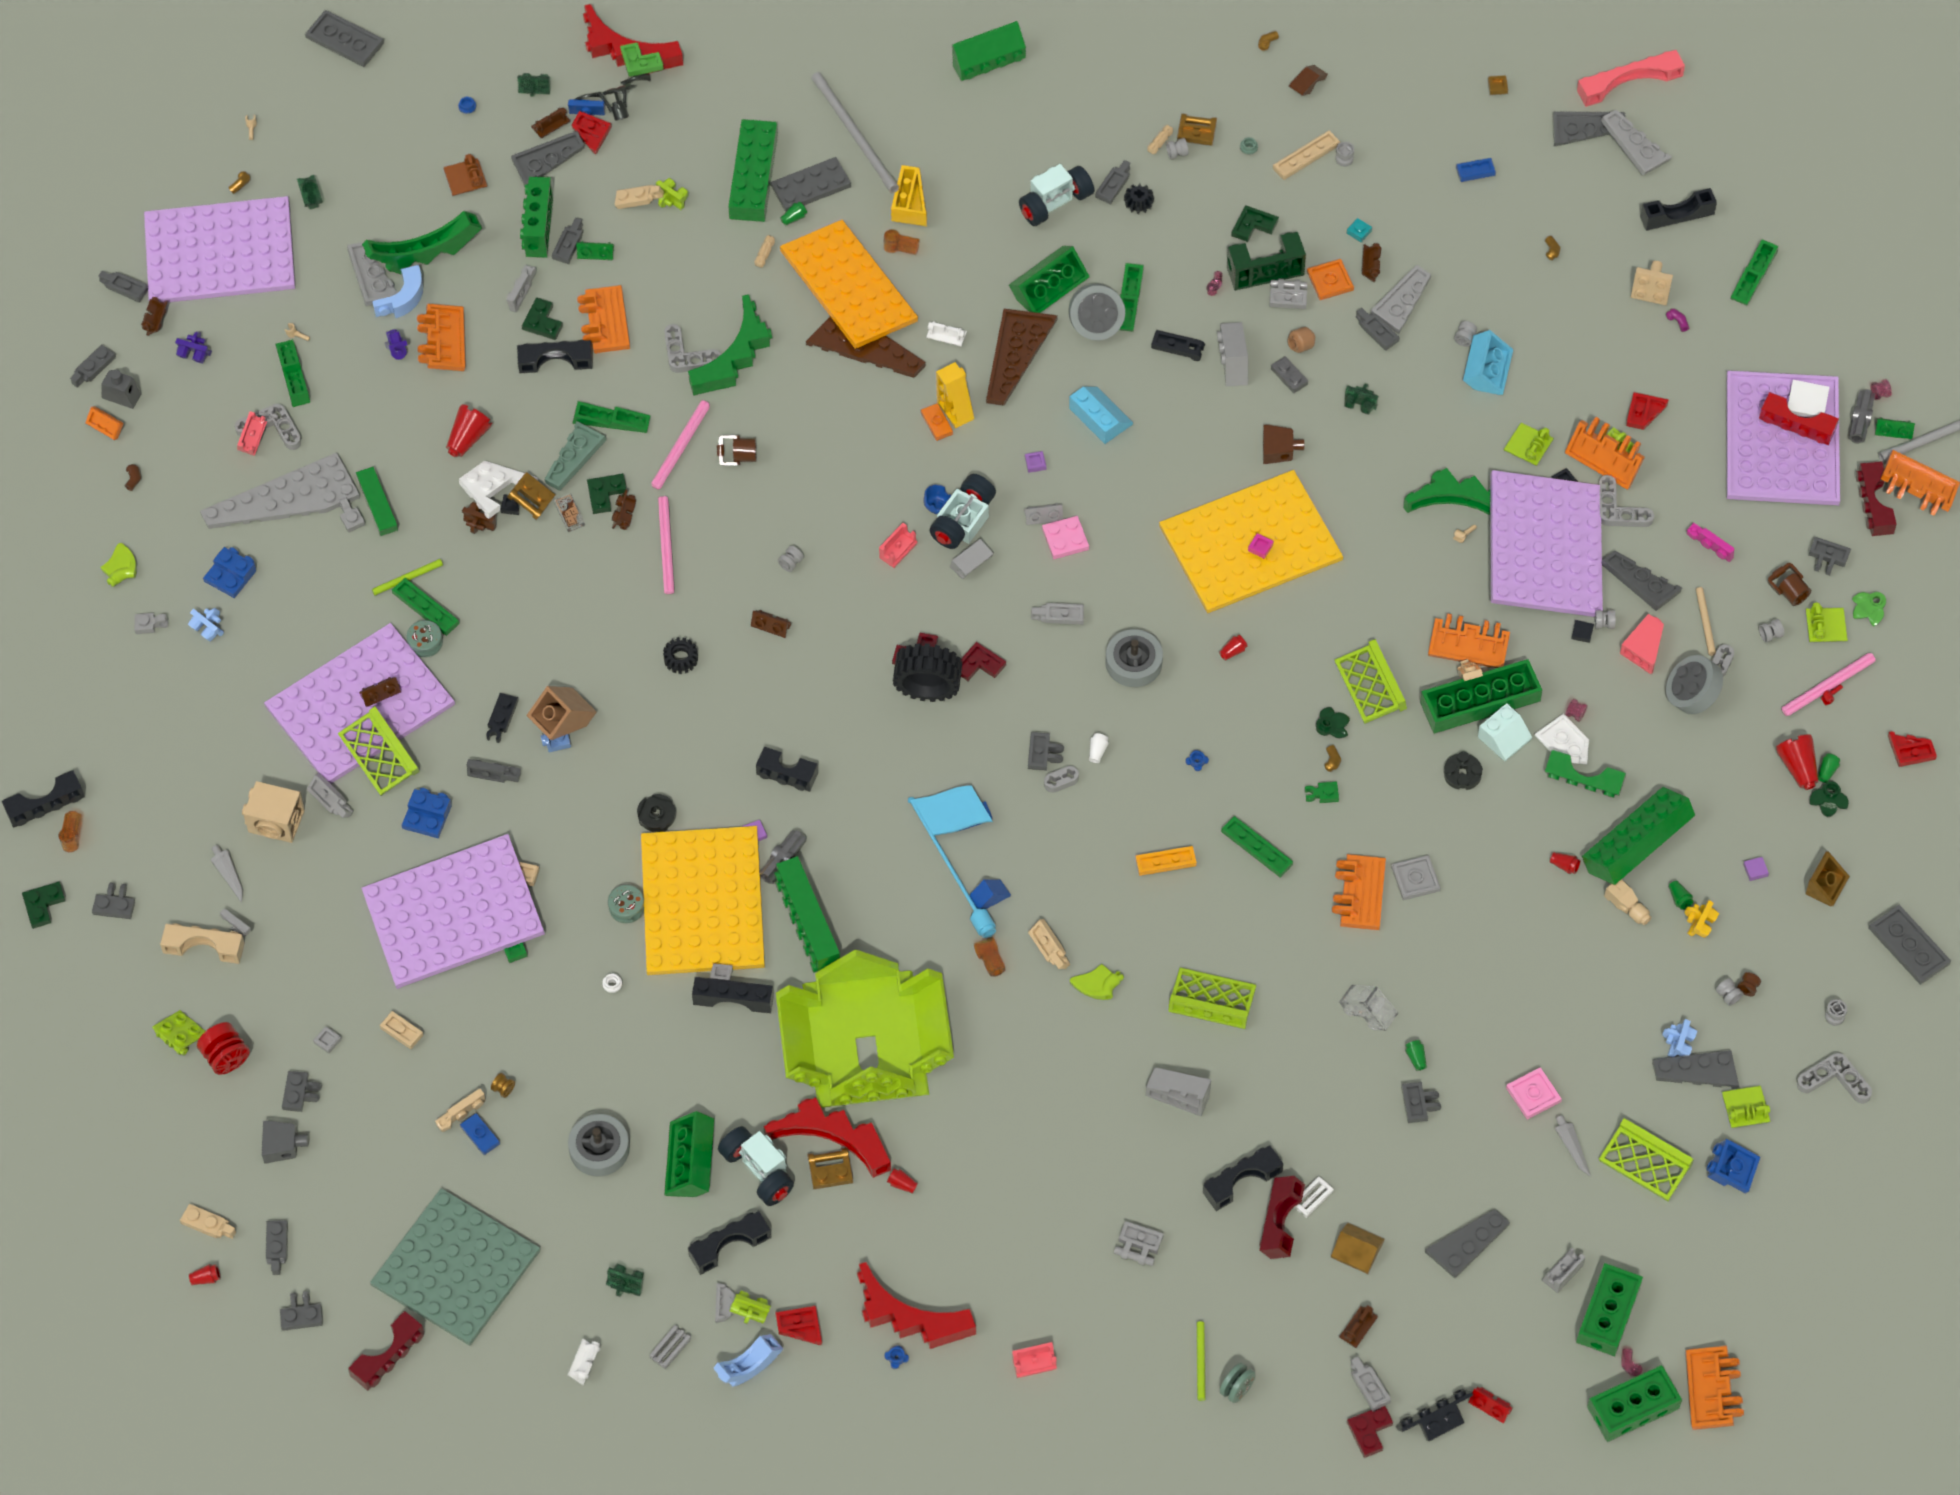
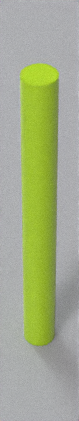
M441 559L433 561L371 590L374 596L395 587L404 578L411 580L443 566Z
M1199 1321L1196 1323L1197 1400L1204 1401L1205 1323Z

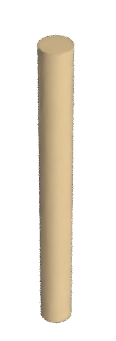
M1702 587L1696 588V594L1708 654L1713 656L1716 654L1704 590Z

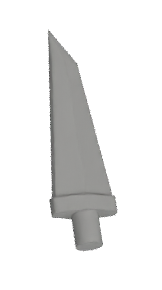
M215 845L212 847L215 856L211 861L242 903L243 889L230 858V853L228 850L221 851L220 847Z
M1563 1115L1558 1116L1556 1120L1559 1126L1555 1128L1556 1132L1579 1169L1591 1177L1573 1123H1566Z

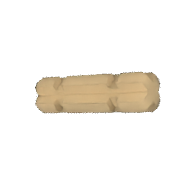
M1169 125L1163 127V131H1160L1153 139V142L1148 145V152L1156 154L1159 150L1158 148H1161L1173 133L1172 127Z
M767 235L758 256L755 258V266L760 268L764 266L765 260H767L772 249L771 247L775 243L773 236Z

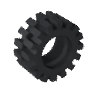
M677 637L676 641L671 639L670 644L667 642L666 648L664 647L663 650L664 663L669 671L672 669L673 673L678 671L679 674H682V671H685V674L688 673V669L692 671L694 669L693 666L696 667L698 661L695 643L692 644L690 639L686 642L685 637L682 640ZM679 651L688 654V657L683 660H677L673 656Z

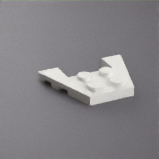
M483 461L459 478V484L469 497L477 502L478 508L482 509L485 512L484 515L489 519L500 511V505L490 498L509 484L513 483L516 485L524 473Z

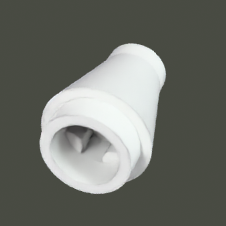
M1096 733L1090 738V762L1100 763L1109 744L1107 736Z

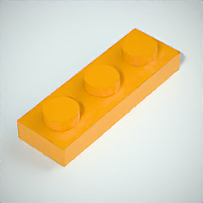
M1193 846L1141 854L1135 857L1139 876L1195 867L1197 865Z

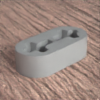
M1726 644L1721 645L1717 649L1712 660L1717 666L1719 664L1722 665L1723 677L1726 675L1734 656V649ZM1727 652L1728 655L1723 659L1722 655Z
M1068 766L1049 773L1044 778V787L1048 792L1054 793L1073 786L1078 782L1079 772L1075 767ZM1070 773V775H1073V778L1067 777V774ZM1052 780L1053 782H1056V785H1053L1052 783L1049 784V781Z

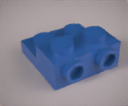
M223 547L214 558V565L203 577L205 583L235 599L256 572L254 560L249 556H240L239 552L233 547L229 549Z
M425 788L414 789L407 805L408 811L403 820L402 829L439 839L452 807L451 800L444 793L434 795Z
M1728 1139L1717 1143L1712 1151L1715 1154L1714 1159L1708 1163L1706 1168L1709 1171L1708 1178L1723 1186L1730 1185L1743 1193L1749 1192L1760 1156Z

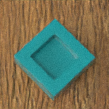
M1357 218L1347 229V234L1362 242L1372 231V226Z

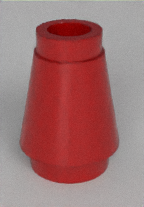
M1241 635L1233 636L1219 651V654L1226 661L1244 652L1248 645Z
M1554 852L1550 858V863L1568 874H1576L1581 860L1577 859V856Z
M896 1168L893 1169L887 1180L891 1187L912 1194L918 1185L905 1172Z
M208 1264L189 1274L191 1285L212 1284L221 1279L220 1271L216 1264Z

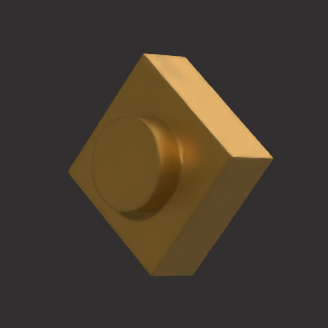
M1506 75L1488 76L1490 95L1508 94Z

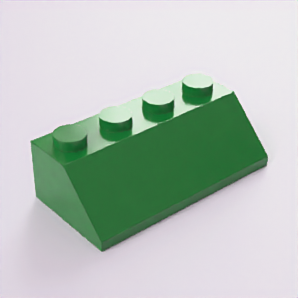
M1018 21L952 44L953 67L961 81L972 79L980 74L988 73L991 70L1005 67L1008 64L1019 62L1026 58V46Z
M1062 246L1010 283L1009 287L1016 300L1027 311L1041 313L1090 276L1073 246Z
M695 1111L670 1122L665 1196L697 1197L709 1192L714 1118Z

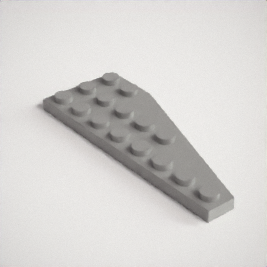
M334 453L203 509L200 513L208 529L231 526L233 523L240 522L248 524L250 521L255 520L263 522L290 518L292 515L299 514L306 516L313 512H319V514L327 513L340 507L339 500L346 497L350 503L359 499L360 496L338 454Z

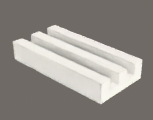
M1320 1177L1316 1178L1304 1190L1302 1200L1319 1184L1322 1186L1302 1205L1298 1204L1295 1206L1299 1213L1302 1212L1305 1218L1334 1191ZM1327 1189L1307 1210L1305 1209L1320 1193Z

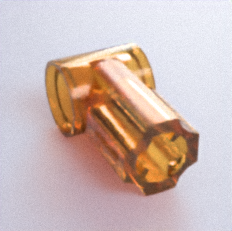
M894 229L887 230L884 233L883 248L886 252L895 253L900 251L913 255L917 254L920 239L900 235Z
M76 811L65 813L62 830L58 834L63 850L69 853L76 851L79 847L78 837L82 815Z
M993 936L974 943L975 952L978 958L982 959L989 975L994 977L1001 975L1005 971V966L1000 958Z

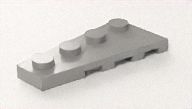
M1614 110L1603 116L1600 120L1642 175L1665 164L1672 158L1668 153L1662 152L1659 145L1649 141L1646 138V134L1633 127L1634 124L1619 111Z
M362 243L347 245V251L365 306L373 305L372 301L391 297L398 293L392 281L385 275L382 266H379L376 260H371L365 255Z
M1416 265L1371 310V313L1373 315L1376 314L1392 330L1399 334L1431 279V274Z

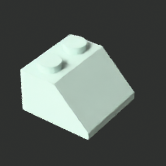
M1507 703L1479 726L1478 738L1504 761H1507L1532 740V736L1521 716Z

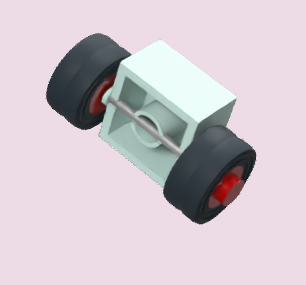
M1061 164L1051 167L1045 173L1037 175L1031 180V192L1019 199L1021 212L1029 224L1038 226L1049 218V212L1072 200V194L1078 200H1084L1091 196L1095 191L1094 184L1087 171L1081 166H1076L1069 171H1066Z
M970 474L962 483L961 490H955L929 529L933 539L948 549L957 548L961 541L969 544L989 518V504L995 497L996 490L991 482L978 474Z
M740 1126L729 1132L719 1143L718 1151L726 1161L733 1163L742 1158L743 1163L759 1179L761 1184L757 1189V1195L767 1206L776 1205L793 1189L794 1182L786 1173V1157L780 1149L776 1150L768 1135L764 1136L760 1131L752 1135L744 1126Z

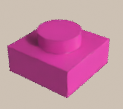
M1257 533L1249 545L1248 551L1265 559L1273 547L1274 541Z

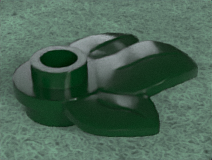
M1326 707L1319 714L1316 730L1323 736L1330 734L1335 738L1347 737L1348 733L1344 727L1348 725L1350 717L1344 713H1335L1332 707Z
M1833 781L1825 783L1822 789L1815 790L1809 801L1810 805L1820 806L1822 814L1826 817L1833 816L1838 808L1847 809L1849 804L1847 796L1841 793L1840 786Z

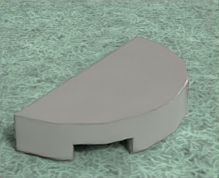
M226 909L220 912L222 919L232 925L230 928L233 931L242 934V936H247L251 932L249 926Z
M716 1283V1323L724 1322L733 1315L729 1310L735 1294L725 1284Z

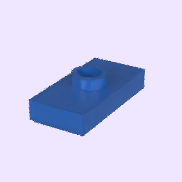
M568 100L569 114H578L581 111L589 115H605L604 101Z
M1491 158L1456 164L1460 182L1496 175Z
M477 1113L460 1124L462 1130L483 1155L500 1145L499 1140Z

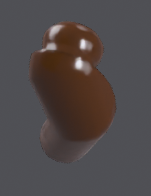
M135 464L128 465L126 468L130 479L124 486L129 491H132L141 480L139 467Z

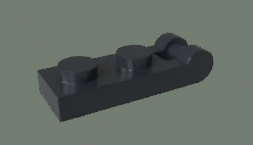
M1156 330L1151 348L1189 357L1193 361H1200L1202 357L1201 351L1204 350L1205 343L1201 340Z

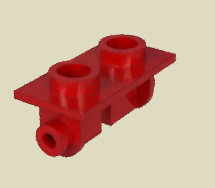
M1477 1386L1474 1388L1473 1396L1470 1397L1468 1403L1504 1424L1508 1414L1513 1409L1510 1403L1505 1402L1499 1397L1494 1400V1394L1483 1387L1479 1388Z

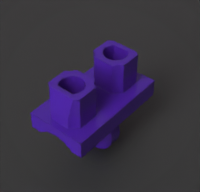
M397 329L387 331L388 341L384 342L386 348L390 350L391 356L394 359H403L407 353L405 348L407 346L406 340L400 336Z
M196 331L193 336L187 335V340L191 342L179 338L176 339L175 344L178 345L176 355L180 358L187 359L189 351H193L192 360L203 364L206 356H211L212 351L208 350L207 346L199 344H205L206 339L201 338L200 332Z

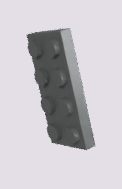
M324 10L305 33L307 39L362 67L369 62L384 44L383 38L327 10Z
M837 157L774 180L771 182V187L786 212L794 203L799 201L804 206L851 187V182Z
M1900 905L1869 925V930L1920 985L1951 963L1947 955Z

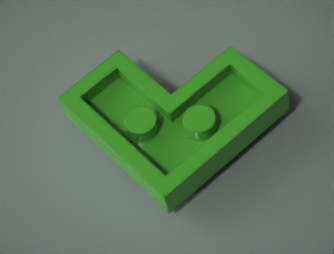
M638 43L620 46L629 77L663 70L659 52L641 56Z

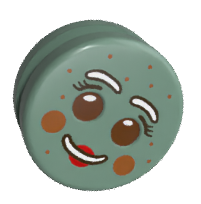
M428 620L418 621L411 625L407 631L408 645L418 657H431L440 651L443 638L441 630L436 623Z
M632 885L616 887L608 897L610 915L620 923L637 921L644 913V897L642 892Z
M1243 1363L1237 1364L1224 1379L1220 1387V1394L1224 1397L1229 1396V1401L1237 1403L1252 1386L1256 1373L1252 1369L1247 1370V1366Z

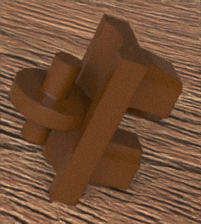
M472 502L468 508L464 507L462 509L464 514L463 521L466 522V526L471 527V533L476 534L478 530L484 531V529L491 531L496 529L497 513L488 519L484 513L480 512L481 509L478 508L475 502Z

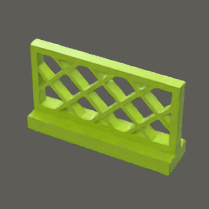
M1376 639L1370 641L1368 646L1334 660L1364 724L1398 709L1400 712L1407 709L1406 701ZM1368 652L1370 658L1367 663L1358 660L1360 655ZM1345 661L1353 662L1350 670L1342 668L1341 663ZM1356 664L1365 666L1363 674L1354 672ZM1369 668L1377 670L1375 678L1366 676ZM1351 675L1360 678L1358 685L1349 683ZM1364 679L1373 682L1370 690L1361 687ZM1376 683L1384 685L1383 693L1373 691ZM1358 691L1368 693L1365 701L1357 699ZM1371 695L1380 697L1377 705L1368 702ZM1383 699L1392 701L1393 706L1388 708L1382 707ZM1366 706L1374 708V713L1366 717L1364 714Z
M376 707L370 709L369 713L338 733L380 796L411 775L414 776L420 772ZM367 719H370L373 723L372 731L361 730L362 723ZM350 731L357 732L356 741H347L344 735ZM360 733L371 734L369 744L358 743ZM374 735L382 736V747L372 745ZM357 746L368 747L366 758L357 756ZM371 748L381 750L379 760L369 758ZM384 750L393 752V762L382 760ZM368 761L379 763L377 773L367 770ZM381 764L392 765L390 775L380 774ZM395 766L403 767L407 772L401 777L393 776ZM379 777L389 778L388 785L383 789H380L377 784Z
M1179 968L1173 993L1170 997L1168 1012L1245 1029L1256 985ZM1182 975L1190 976L1193 980L1185 984L1181 978ZM1207 980L1212 985L1204 988L1200 982ZM1196 984L1200 990L1192 993L1188 987ZM1225 984L1229 985L1231 989L1223 992L1219 986ZM1216 989L1219 995L1212 998L1208 991ZM1247 989L1251 991L1250 994L1243 997L1239 990ZM1185 990L1188 996H1178L1177 993ZM1235 993L1239 999L1231 1002L1227 996ZM1204 994L1208 1000L1200 1001L1196 997ZM1223 998L1227 1004L1222 1006L1215 1002ZM1242 1003L1246 1009L1244 1011L1236 1009L1234 1006Z
M1623 1118L1620 1127L1599 1158V1161L1666 1201L1670 1200L1685 1174L1693 1165L1692 1157ZM1620 1134L1628 1137L1630 1144L1618 1146L1617 1139ZM1641 1145L1645 1147L1647 1154L1636 1157L1634 1147ZM1631 1148L1633 1158L1622 1160L1620 1150ZM1617 1151L1619 1161L1611 1162L1605 1159L1609 1152ZM1651 1157H1662L1665 1165L1653 1167ZM1648 1158L1651 1168L1639 1170L1637 1160ZM1634 1161L1637 1171L1627 1172L1624 1169L1623 1163ZM1677 1166L1682 1169V1172L1679 1176L1671 1177L1668 1167ZM1666 1168L1668 1178L1657 1180L1655 1170ZM1652 1171L1654 1181L1644 1182L1641 1178V1173ZM1670 1183L1671 1189L1667 1195L1659 1190L1658 1184Z

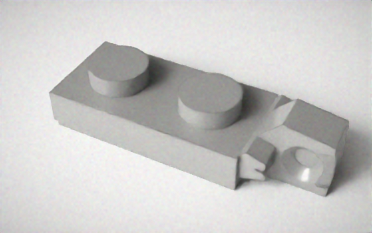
M525 265L522 268L519 279H516L514 288L507 295L510 311L517 312L532 286L531 281L537 272L535 267Z
M1046 603L1041 608L1032 607L1031 620H1040L1043 623L1083 625L1084 605Z
M315 774L307 790L330 813L340 815L342 818L350 817L353 810L346 805V799L321 774Z
M1359 1357L1352 1359L1350 1366L1353 1372H1351V1375L1371 1410L1375 1411L1391 1403V1398L1372 1367L1364 1366Z

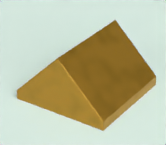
M1829 851L1825 852L1808 883L1806 895L1828 906H1834L1850 876Z
M1347 1223L1339 1234L1331 1258L1368 1274L1385 1239Z

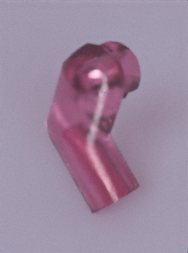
M1214 272L1213 279L1206 287L1208 295H1216L1217 290L1222 286V272Z
M1623 1349L1622 1368L1630 1376H1639L1643 1370L1641 1365L1638 1366V1364L1632 1361L1633 1350Z

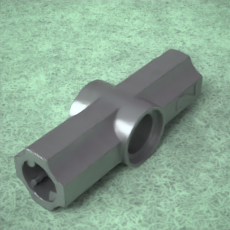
M1865 389L1859 392L1849 439L1853 443L1859 444L1866 439L1875 398L1872 390Z
M792 830L784 842L774 848L770 855V860L759 872L760 877L768 884H773L776 881L774 872L777 871L776 864L796 857V854L806 842V837L801 832Z

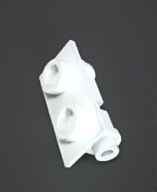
M933 321L929 322V331L926 338L961 347L967 331Z
M582 1339L568 1372V1376L582 1385L588 1379V1373L597 1352L600 1351V1344L598 1342L592 1341V1343H589Z

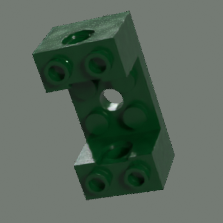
M1288 232L1280 235L1281 250H1279V254L1265 258L1260 257L1255 260H1251L1246 243L1229 246L1227 270L1234 291L1271 283V280H1278V278L1286 280L1304 276L1306 253L1299 233Z

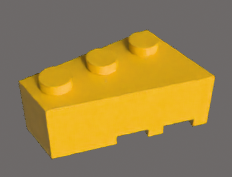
M902 165L897 182L899 189L894 194L891 206V221L927 227L920 169L918 167Z
M956 362L936 371L937 403L955 429L974 420L965 379L966 373L962 367L959 368Z

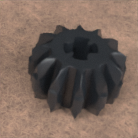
M1141 184L1138 186L1132 185L1131 188H1127L1124 195L1126 208H1130L1131 213L1137 211V214L1140 211L1146 214L1147 209L1152 208L1155 198L1152 189H1148L1147 185L1142 187Z

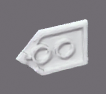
M1564 713L1535 733L1536 738L1550 752L1555 750L1571 756L1572 763L1587 764L1589 739Z

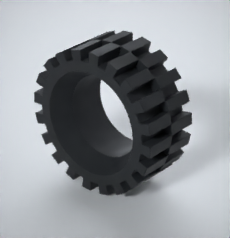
M920 643L915 644L914 647L908 645L906 649L901 648L900 652L896 654L893 685L898 692L902 691L903 695H911L910 698L912 699L920 698V701H925V699H930V702H935L936 699L945 701V697L951 699L953 695H957L960 687L961 658L959 656L956 657L957 654L954 651L949 652V649L946 647L941 649L939 645L934 647L926 643L924 646H921Z

